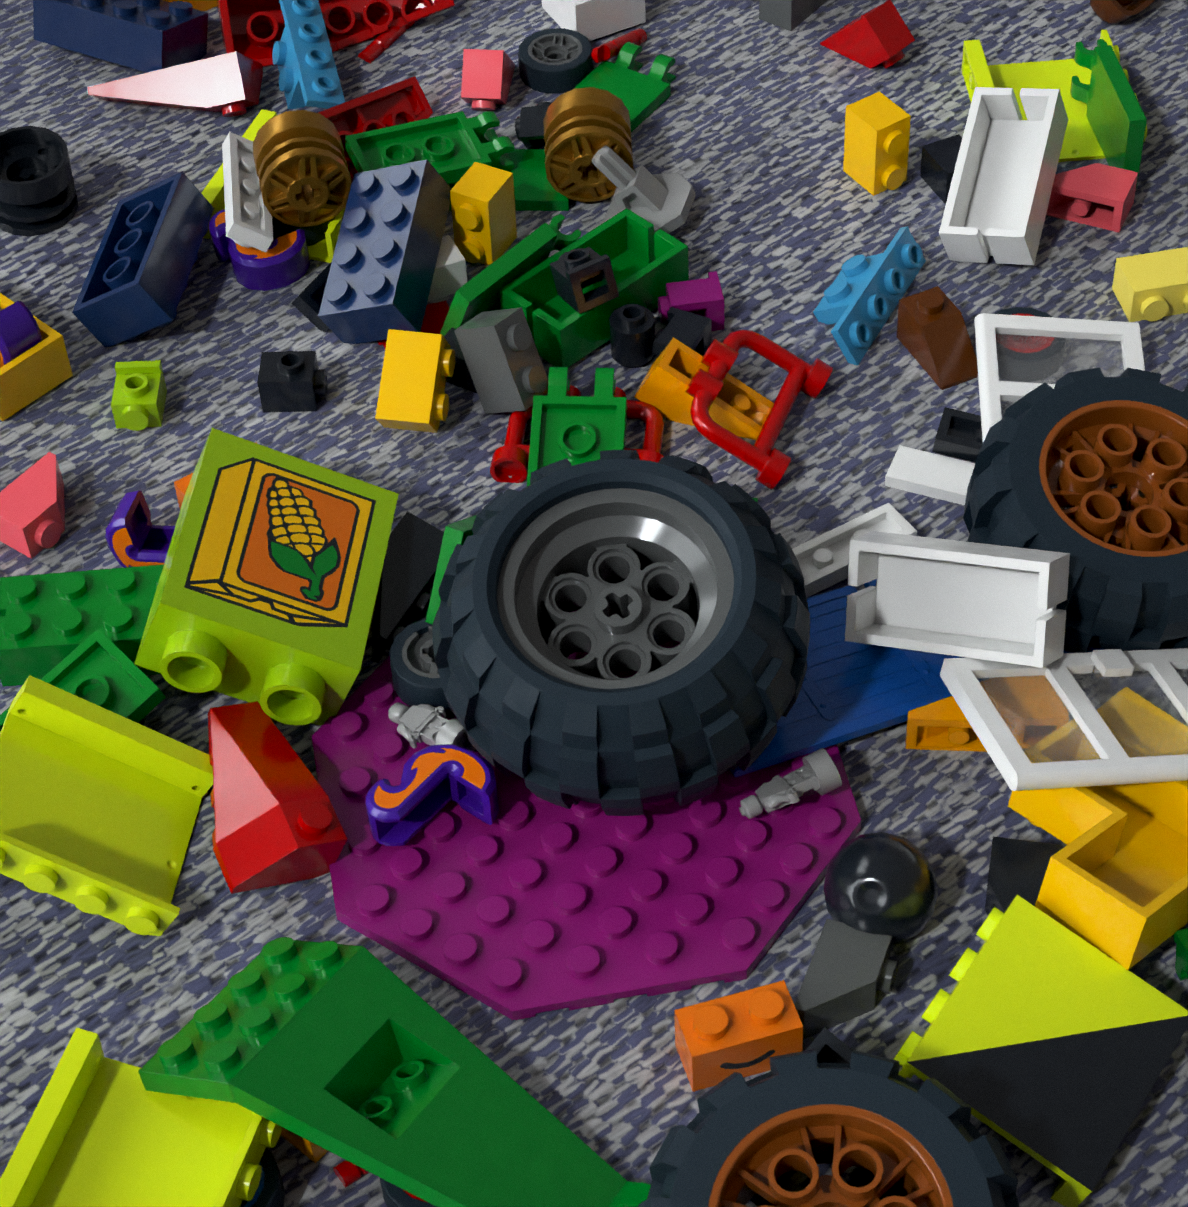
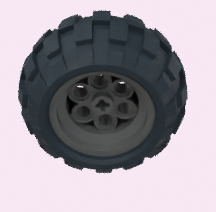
M637 450L600 451V460L572 466L566 458L531 472L529 486L521 491L507 489L504 493H499L478 513L472 527L473 535L467 536L464 545H456L438 590L441 602L432 625L433 649L441 684L450 710L456 715L466 730L471 744L506 777H509L514 772L524 778L526 788L537 797L567 809H571L572 804L578 805L580 801L601 804L606 816L644 815L643 804L674 797L676 803L679 802L681 807L713 793L717 787L720 775L728 769L735 770L738 767L745 771L768 747L777 733L776 723L781 716H787L796 702L803 685L807 670L810 613L805 594L804 577L792 548L780 533L775 535L771 530L770 517L747 492L737 484L731 487L725 481L714 483L713 477L705 466L674 455H665L659 462L640 460ZM671 640L681 643L673 648H663L660 646L662 643ZM575 652L588 653L581 659L572 660L567 658ZM623 670H634L637 672L628 678L615 676Z

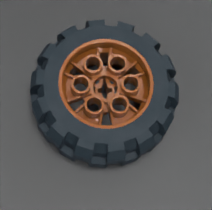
M1098 367L1067 373L1056 381L1054 389L1044 382L1006 408L1003 419L990 427L978 453L967 487L963 515L970 533L967 542L1070 553L1067 600L1056 605V609L1066 610L1064 650L1072 653H1084L1087 651L1088 646L1100 649H1121L1122 651L1156 650L1164 646L1167 649L1188 648V385L1184 391H1180L1161 384V374L1127 368L1120 377H1104L1101 368ZM1118 484L1117 488L1111 489L1109 487L1110 485ZM1138 491H1141L1146 497L1142 498ZM1060 506H1075L1066 510L1060 508ZM1175 538L1185 543V545L1181 546Z
M815 1049L770 1057V1072L749 1081H745L741 1073L734 1072L697 1098L699 1113L687 1127L684 1125L671 1127L649 1167L652 1183L647 1200L638 1205V1207H749L746 1204L757 1193L776 1207H1019L1016 1196L1018 1179L997 1138L985 1134L981 1135L970 1122L971 1107L935 1078L926 1079L923 1085L920 1086L899 1075V1061L853 1050L851 1053L850 1064L817 1063ZM833 1163L832 1175L819 1176L817 1164ZM856 1166L871 1171L875 1178L866 1186L854 1187L844 1182L841 1175L849 1167ZM789 1171L803 1172L811 1179L810 1184L798 1192H789L782 1189L777 1184V1181L783 1174ZM895 1183L908 1193L904 1197L893 1195L880 1200ZM762 1205V1206H758V1207H774V1206Z

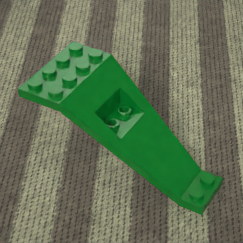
M290 937L275 938L264 945L261 953L241 972L232 976L228 981V985L208 1004L199 1008L195 1012L193 1019L173 1038L164 1042L158 1048L157 1053L138 1071L146 1091L237 1103L436 1207H638L640 1203L647 1200L651 1186L648 1183L627 1181L364 946L337 944L334 941L293 940Z

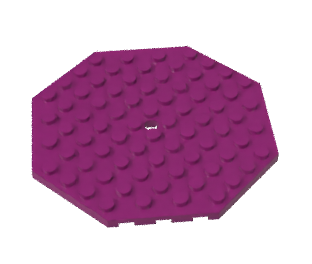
M671 640L662 643L660 646L663 648H673L681 643ZM575 652L567 658L572 660L581 659L588 653ZM390 655L342 704L337 715L330 716L311 736L318 783L328 795L347 837V841L337 861L329 865L337 920L512 1020L536 1017V1013L564 1008L575 1010L614 1003L615 999L647 994L648 997L692 989L694 985L722 980L727 983L747 979L824 879L828 864L840 847L853 840L861 830V817L836 744L824 749L832 758L840 774L841 787L823 796L812 788L799 797V802L786 805L771 812H767L763 808L762 814L752 819L741 815L739 811L741 800L750 795L756 796L755 791L763 783L772 781L774 776L779 775L783 778L785 775L804 766L803 757L811 753L739 777H734L730 769H728L718 777V784L713 793L681 807L679 802L676 803L674 797L643 804L644 815L606 816L601 804L580 801L578 805L572 804L571 809L552 804L537 797L526 788L524 778L514 772L509 777H506L488 761L494 770L499 813L493 824H486L462 809L456 801L451 799L405 845L385 846L379 844L370 832L366 810V795L377 781L384 778L389 780L390 785H399L404 764L414 753L430 746L424 742H417V748H412L406 738L397 732L398 724L389 719L388 711L393 704L399 702L410 707L402 702L394 690ZM623 670L615 676L628 678L637 672L634 670ZM453 712L446 713L447 716L443 717L448 720L457 719ZM476 749L475 752H476L477 754H479L481 757H483V756L478 752V750Z

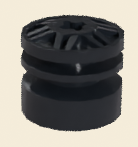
M24 126L1 132L0 230L12 235L30 237L47 234L63 227L73 219L79 208L66 142L59 134L42 127Z

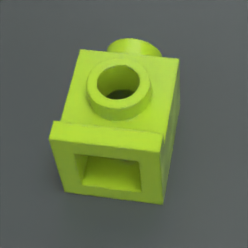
M161 360L116 362V379L111 401L116 428L140 431L146 427H162L167 387Z

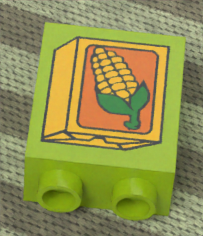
M212 428L185 492L134 665L161 673L169 684L186 692L204 693L213 690L246 702L258 701L265 714L283 724L299 726L312 723L323 725L330 716L337 715L361 670L399 494Z

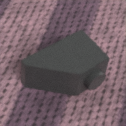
M826 919L795 1002V1008L803 1024V1040L820 1033L824 1027L830 1029L874 1010L880 992L891 993L899 964L898 961L890 959L892 936L870 934L856 930L845 923Z

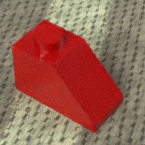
M888 0L848 23L820 44L870 69L880 63L886 69L905 57L902 49L915 41L892 1Z

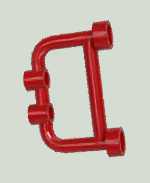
M738 330L730 333L723 342L717 339L713 340L701 360V363L709 367L708 371L706 372L699 368L685 392L694 397L690 414L698 432L708 441L758 470L759 472L755 480L772 490L784 475L791 461V457L776 448L773 449L795 400L800 391L815 399L828 381L833 367L818 358L810 365L757 332ZM741 348H748L788 372L754 445L717 424L709 414V409L724 384L723 381L739 354L738 351Z
M570 385L569 396H581L579 389ZM616 387L615 397H626V393L621 388ZM627 400V418L640 419L646 423L643 449L625 448V450H637L640 460L659 462L664 457L661 454L664 431L662 414L656 407L648 403ZM533 405L525 411H513L509 417L504 446L495 450L491 461L490 474L497 482L522 483L527 477L530 445L523 444L527 421L532 418Z

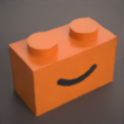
M784 980L674 1010L675 1045L693 1092L716 1086L734 1072L741 1073L743 1077H748L771 1070L770 1057L803 1051V1024Z

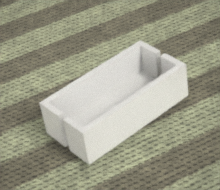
M975 87L939 230V235L949 260L988 263L989 256H993L996 264H1035L1068 123V116L1059 89L1021 88L1019 96L1027 120H1022L1013 88Z
M877 531L850 539L848 586L858 587L877 579L876 587L869 586L847 595L845 641L1044 668L1063 657L1066 610L1056 609V605L1067 600L1070 553Z

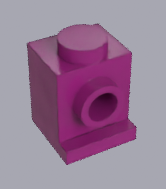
M717 271L708 272V278L666 283V296L658 297V312L661 323L667 322V311L670 307L710 318L712 331L725 330L724 296Z

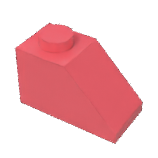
M464 49L461 98L466 103H472V110L495 111L496 104L506 105L515 64L504 50Z
M1094 163L1055 174L1046 215L1120 232L1134 203L1138 172Z
M51 452L44 455L0 492V541L31 559L44 548L49 549L53 547L65 531L64 482L57 457Z

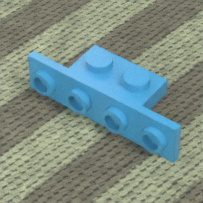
M279 0L285 28L281 40L274 43L272 61L274 65L278 66L280 74L279 89L285 94L288 109L305 106L329 109L345 103L319 0Z
M908 226L901 227L884 253L867 257L860 254L845 261L841 267V272L832 285L824 291V297L813 311L818 322L828 325L836 323L831 333L848 363L859 365L898 305L899 299L903 297L926 261L920 245L915 241Z

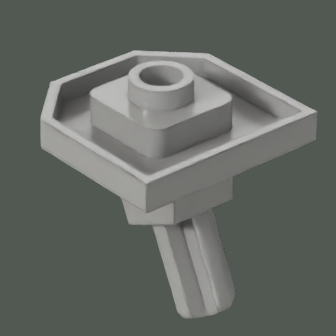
M603 146L593 156L592 164L617 187L602 223L627 208L654 225V232L661 229L669 234L685 224L696 194L693 186L679 173L651 174L643 165L632 169L608 146Z

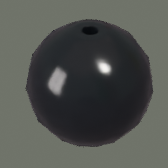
M885 832L859 835L841 846L828 864L824 881L826 906L833 920L870 934L892 936L891 945L902 944L923 930L934 914L938 897L935 871L923 851L904 837Z

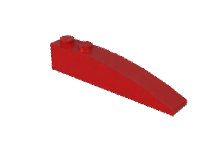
M217 0L225 53L237 51L262 63V67L277 66L272 61L273 46L276 41L281 40L285 28L279 0ZM319 0L330 46L332 52L376 37L381 33L389 31L388 28L391 26L402 27L454 7V0Z

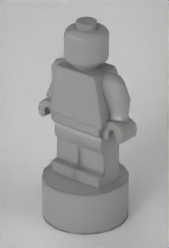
M397 702L389 708V719L398 724L397 732L406 738L412 748H417V742H424L429 745L455 744L471 751H476L459 720L443 718L447 715L442 706L435 708L430 704H419L408 707Z
M824 748L803 757L804 766L785 775L783 778L779 775L774 776L772 781L763 783L755 791L756 796L750 795L742 799L740 802L741 807H739L741 815L752 819L762 814L763 808L767 812H771L786 805L795 804L800 801L799 797L804 792L812 788L823 796L841 787V777L832 758Z

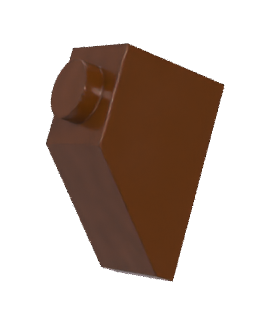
M937 286L899 299L897 338L940 389L944 390L977 378V358L962 313L946 294Z

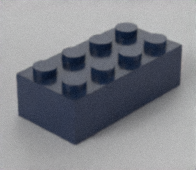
M33 0L34 40L148 73L201 60L207 54L208 12L193 9L191 3L184 1Z
M427 159L355 173L353 176L318 317L343 343L361 344L387 339L388 329L421 332L451 202V187Z
M183 171L118 201L72 311L104 347H111L123 341L131 342L141 333L155 327L158 329L170 324L177 315V306L182 293L187 288L189 274L198 258L197 253L202 239L208 231V223L214 207Z

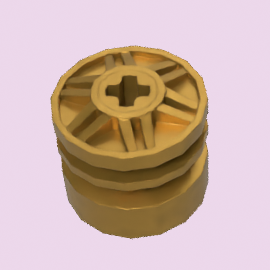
M587 87L570 90L558 96L548 106L544 117L545 168L547 179L555 191L568 199L582 202L602 201L613 196L617 187L592 164V158L600 148L608 146L634 169L630 116L622 100L607 90Z
M307 110L286 111L269 119L258 130L252 144L262 199L269 213L284 224L298 227L316 226L335 218L346 207L351 188V176L344 157L341 137L333 122L319 113Z

